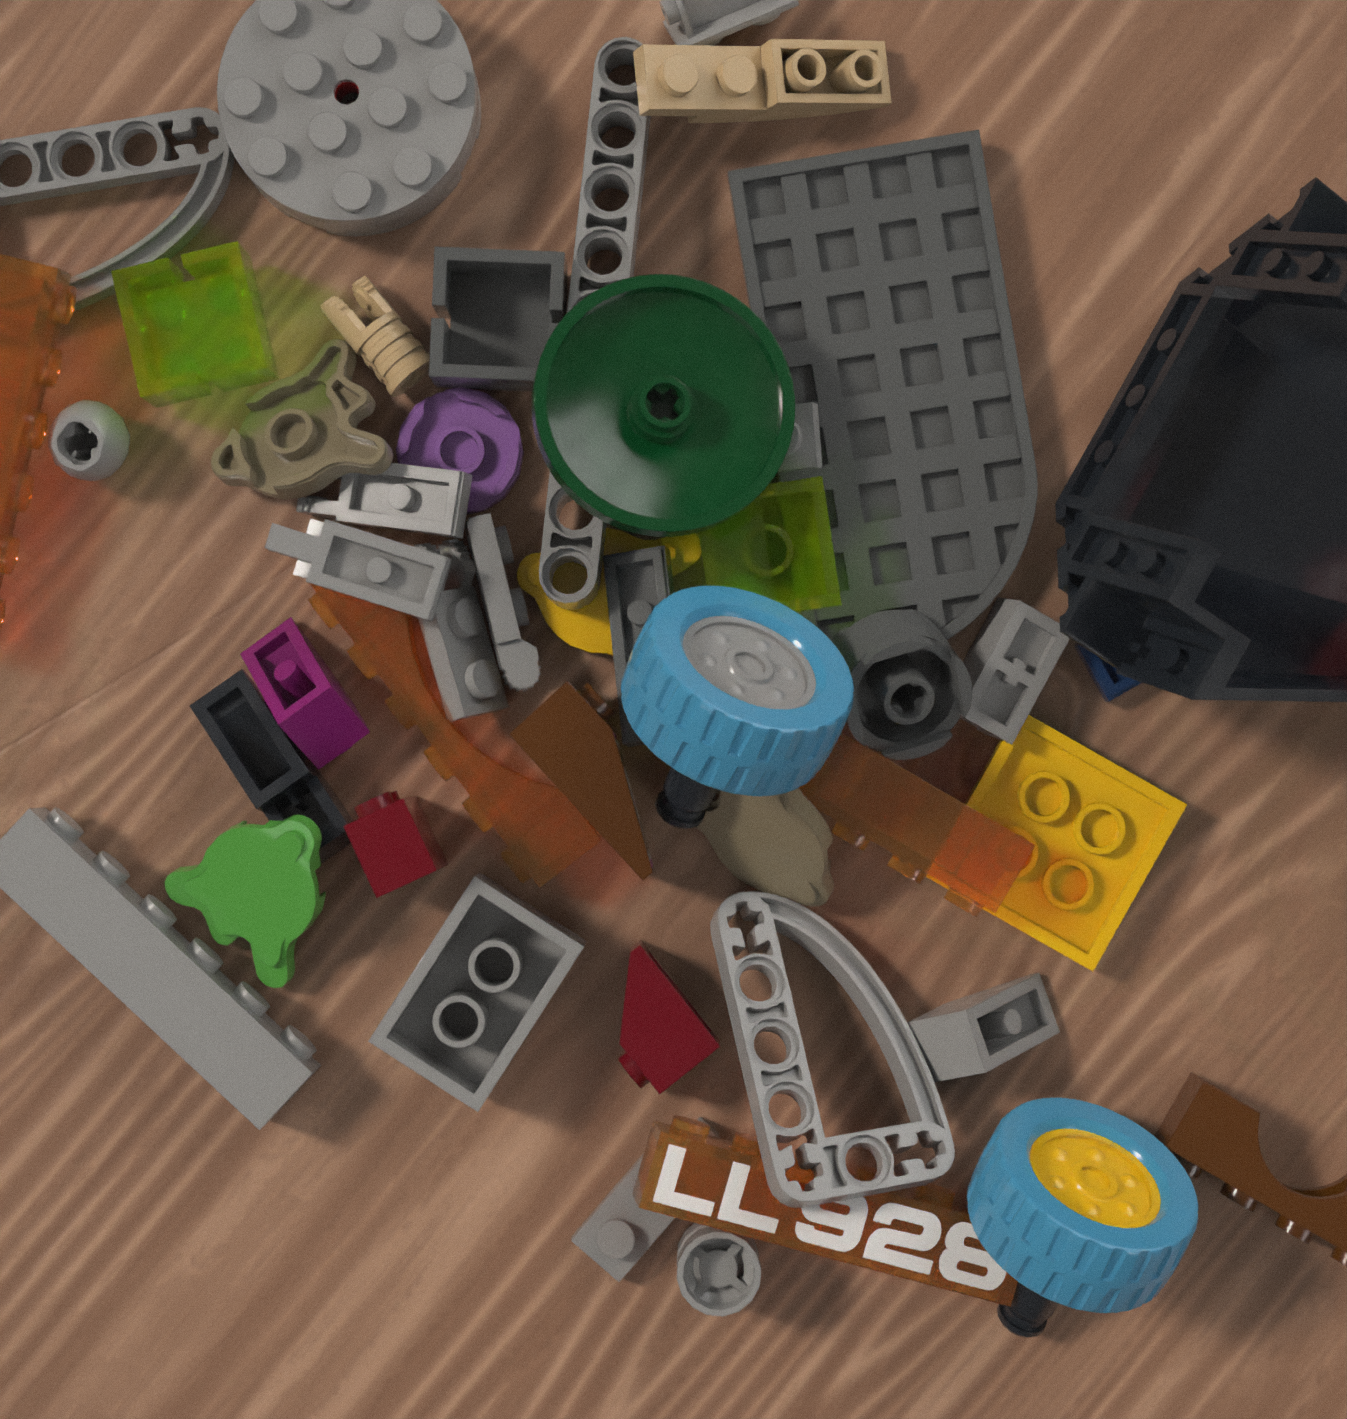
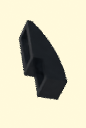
M241 669L190 705V708L254 807L263 812L269 821H283L293 815H303L313 820L319 827L322 835L319 849L321 864L351 844L343 826L353 822V819L321 772L277 724L259 688L244 670Z

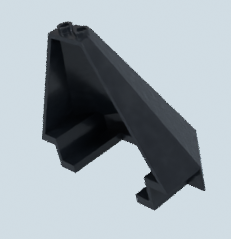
M1317 177L1299 189L1300 196L1294 207L1279 220L1268 213L1228 244L1229 253L1232 256L1210 273L1198 267L1179 282L1055 503L1056 522L1065 528L1066 543L1057 549L1058 588L1068 594V609L1065 614L1059 617L1060 632L1115 667L1116 674L1191 700L1347 702V201Z

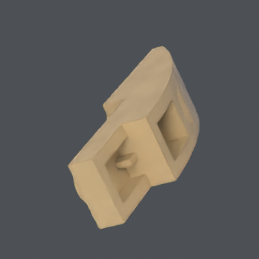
M770 39L761 46L643 44L633 52L640 116H688V123L752 122L856 112L882 108L891 104L885 41Z

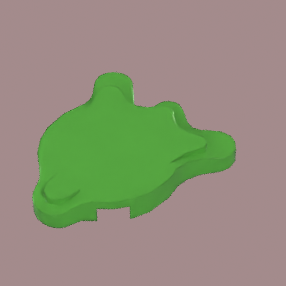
M293 815L283 821L270 820L265 825L247 824V821H242L230 827L215 839L207 848L200 864L179 867L169 874L165 880V890L169 898L176 903L195 907L202 912L210 933L218 944L227 946L238 937L245 938L251 945L255 970L260 981L272 988L283 987L293 978L295 973L294 948L296 941L302 933L314 924L323 909L326 891L319 895V883L315 870L321 866L319 856L322 841L321 831L313 820L303 815Z

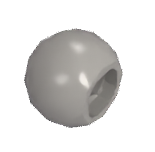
M81 400L69 404L57 415L49 427L48 448L54 463L71 477L87 481H98L110 477L121 467L129 454L130 433L124 418L111 407L99 401Z

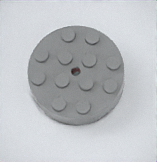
M256 0L234 27L221 58L217 83L218 111L226 141L234 157L260 193L280 212L306 224L325 229L329 234L355 237L387 233L419 220L434 210L455 189L462 178L461 172L471 155L475 140L479 137L481 98L471 56L458 26L437 0ZM356 99L353 103L346 105L350 100Z

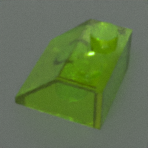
M822 476L768 484L761 495L737 516L719 526L699 532L707 586H725L754 592L777 601L797 613L842 605Z

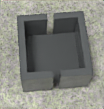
M434 246L432 306L439 318H431L429 377L436 388L532 392L535 373L544 347L555 327L566 315L568 265L565 252ZM445 319H451L450 328Z

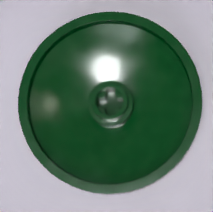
M649 274L622 279L596 290L578 302L563 317L549 337L537 366L531 396L532 420L537 444L547 467L562 489L578 505L603 522L625 531L654 537H675L703 532L725 523L750 506L765 490L782 465L790 446L795 421V393L789 366L781 347L765 323L748 306L723 289L701 280L673 274Z

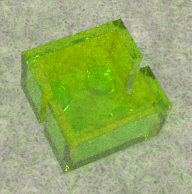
M238 241L181 254L183 267L195 280L185 282L183 272L168 257L111 271L139 394L142 399L155 408L212 395L209 382H212L223 392L279 379L251 256Z

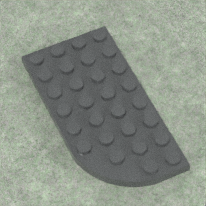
M979 129L728 171L727 179L749 308L765 323L783 351L793 380L795 404L810 402L818 404L822 468L777 473L800 615L813 623L832 641L833 636L839 630L851 627L854 623L868 615L886 610L913 609L920 611L948 640L976 619L991 604L1007 583L1027 544L1034 521L1038 496L1037 469Z

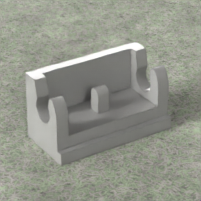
M998 597L963 660L972 682V702L966 718L961 715L959 719L976 726L978 731L988 736L1013 744L1070 639L1060 632V623L1021 600Z

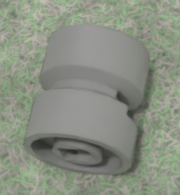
M711 1215V1217L698 1219L685 1230L678 1243L676 1260L677 1282L682 1296L691 1307L706 1315L724 1317L741 1311L753 1300L760 1287L761 1265L754 1236L744 1225L717 1219L718 1215Z

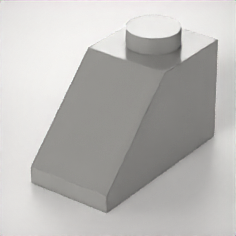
M1040 973L1030 974L953 1000L907 1022L922 1051L934 1082L987 1073L1060 1033Z

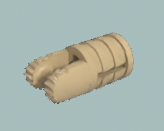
M363 276L352 284V290L356 302L365 310L366 315L372 321L369 326L366 327L353 310H350L343 299H340L338 296L331 297L320 307L327 319L356 354L362 356L364 363L375 372L378 380L386 385V390L392 397H397L411 389L429 373L430 353H427L422 343L415 339L413 332L407 325L402 323V318L369 278Z

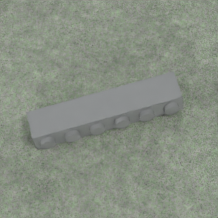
M45 807L29 808L0 839V888L256 1128L262 1129L321 1067V1064L312 1057L317 1051L316 1047L295 1027L288 1025L283 1030L265 1013L270 1008L269 1003L252 986L244 981L236 986L219 970L223 965L222 959L211 947L198 938H194L190 943L172 926L177 920L176 916L165 904L150 894L143 899L126 883L130 874L120 862L105 851H101L98 855L91 851L79 839L84 833L83 829L68 814L57 807L51 812Z

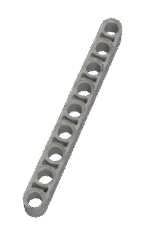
M629 37L614 38L606 42L598 51L594 64L567 313L578 302L596 290L616 281L634 277L651 116L639 115L636 82L620 86L608 79L613 69L620 65L634 66L633 52L643 44ZM622 126L630 129L635 134L631 143L623 148L614 149L606 146L601 141L605 132L613 127ZM608 188L620 189L628 195L625 205L616 211L607 212L601 210L594 204V201L601 191ZM600 250L613 251L622 259L620 266L614 272L605 275L592 272L587 267L588 261L594 253ZM550 472L539 564V580L549 600L556 606L567 610L581 609L589 605L598 594L601 583L607 523L593 516L588 526L582 529L572 530L564 527L560 523L559 518L561 509L573 499L562 489ZM570 562L581 564L587 569L588 575L583 588L574 594L558 592L553 587V576L558 567Z

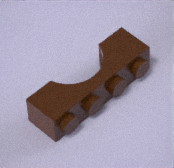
M1191 1072L1157 1130L1155 1137L1174 1154L1190 1177L1198 1180L1203 1170L1224 1181L1219 1191L1222 1195L1251 1212H1254L1259 1202L1280 1214L1275 1222L1276 1226L1307 1244H1310L1314 1235L1328 1241L1335 1246L1330 1257L1347 1267V1174L1333 1183L1314 1188L1294 1187L1278 1181L1268 1169L1260 1151L1258 1139L1260 1112Z

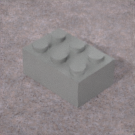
M478 873L471 880L368 1042L479 1112L587 941L484 874Z

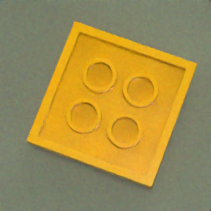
M1028 715L1013 744L1000 740L923 876L1093 972L1187 804Z

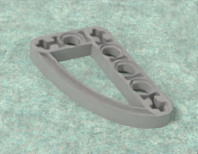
M194 107L0 140V168L8 157L15 154L29 157L32 164V174L24 185L8 187L2 183L0 178V206L198 173L186 197L165 221L136 244L96 267L50 286L10 298H5L0 269V333L69 314L127 288L170 260L201 231L221 203L228 188L234 166V155L226 141L220 116L217 112L208 108ZM206 125L212 134L219 135L218 139H213L209 142V152L200 154L193 144L174 146L179 159L171 161L172 148L164 131L172 129V134L177 141L197 137V126ZM139 133L153 136L157 142V153L154 159L149 164L143 166H133L127 163L124 157L126 142L132 136ZM85 144L92 147L95 154V162L92 169L80 177H72L65 174L62 168V157L65 151L73 145Z
M750 891L730 895L714 912L710 922V931L767 1184L772 1195L786 1206L804 1208L923 1186L943 1176L951 1168L955 1157L954 1142L935 1082L916 1038L895 1000L876 972L838 930L801 904L764 892ZM736 911H740L744 921H754L755 927L747 935L750 955L739 960H735L734 956H738L745 948L743 934L740 928H730L728 925ZM777 932L790 938L810 952L826 967L850 996L870 1027L887 1060L902 1096L910 1123L825 1138ZM761 949L763 951V954H757L754 952ZM747 970L762 972L769 979L772 986L770 998L765 1001L749 999L740 987L742 972ZM763 1031L777 1034L786 1046L784 1061L779 1064H769L762 1061L754 1049L756 1034ZM785 1094L792 1097L798 1103L801 1110V1119L797 1126L784 1128L772 1120L769 1114V1102L772 1096ZM801 1136L806 1137L807 1143H803L795 1150L800 1168L803 1170L811 1169L814 1175V1179L805 1185V1191H802L798 1181H788L785 1176V1172L795 1164L792 1145L779 1150L777 1143H789ZM918 1138L923 1148L932 1147L935 1152V1158L926 1163V1169L922 1159L918 1158L904 1160L894 1166L893 1154L907 1151L918 1143ZM862 1147L874 1156L877 1162V1172L873 1180L860 1181L848 1172L845 1157L850 1148Z

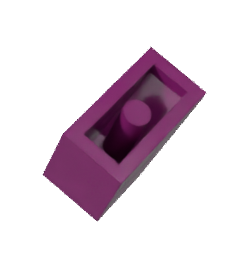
M292 617L240 653L277 724L318 770L338 755L349 750L353 744L370 733L369 728L348 693Z

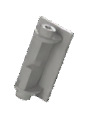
M798 0L659 1L665 18L663 21L664 27L676 45L710 46L717 45L723 37L751 25L770 23L777 19L782 12L799 5Z

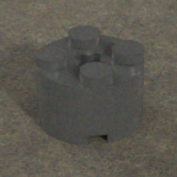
M913 609L881 611L860 619L851 627H845L833 636L832 643L844 657L853 679L854 701L846 724L858 742L863 746L866 745L873 750L881 752L884 757L895 760H908L928 755L948 742L953 736L950 730L958 722L961 715L966 718L971 707L972 682L962 660L940 630L920 611Z

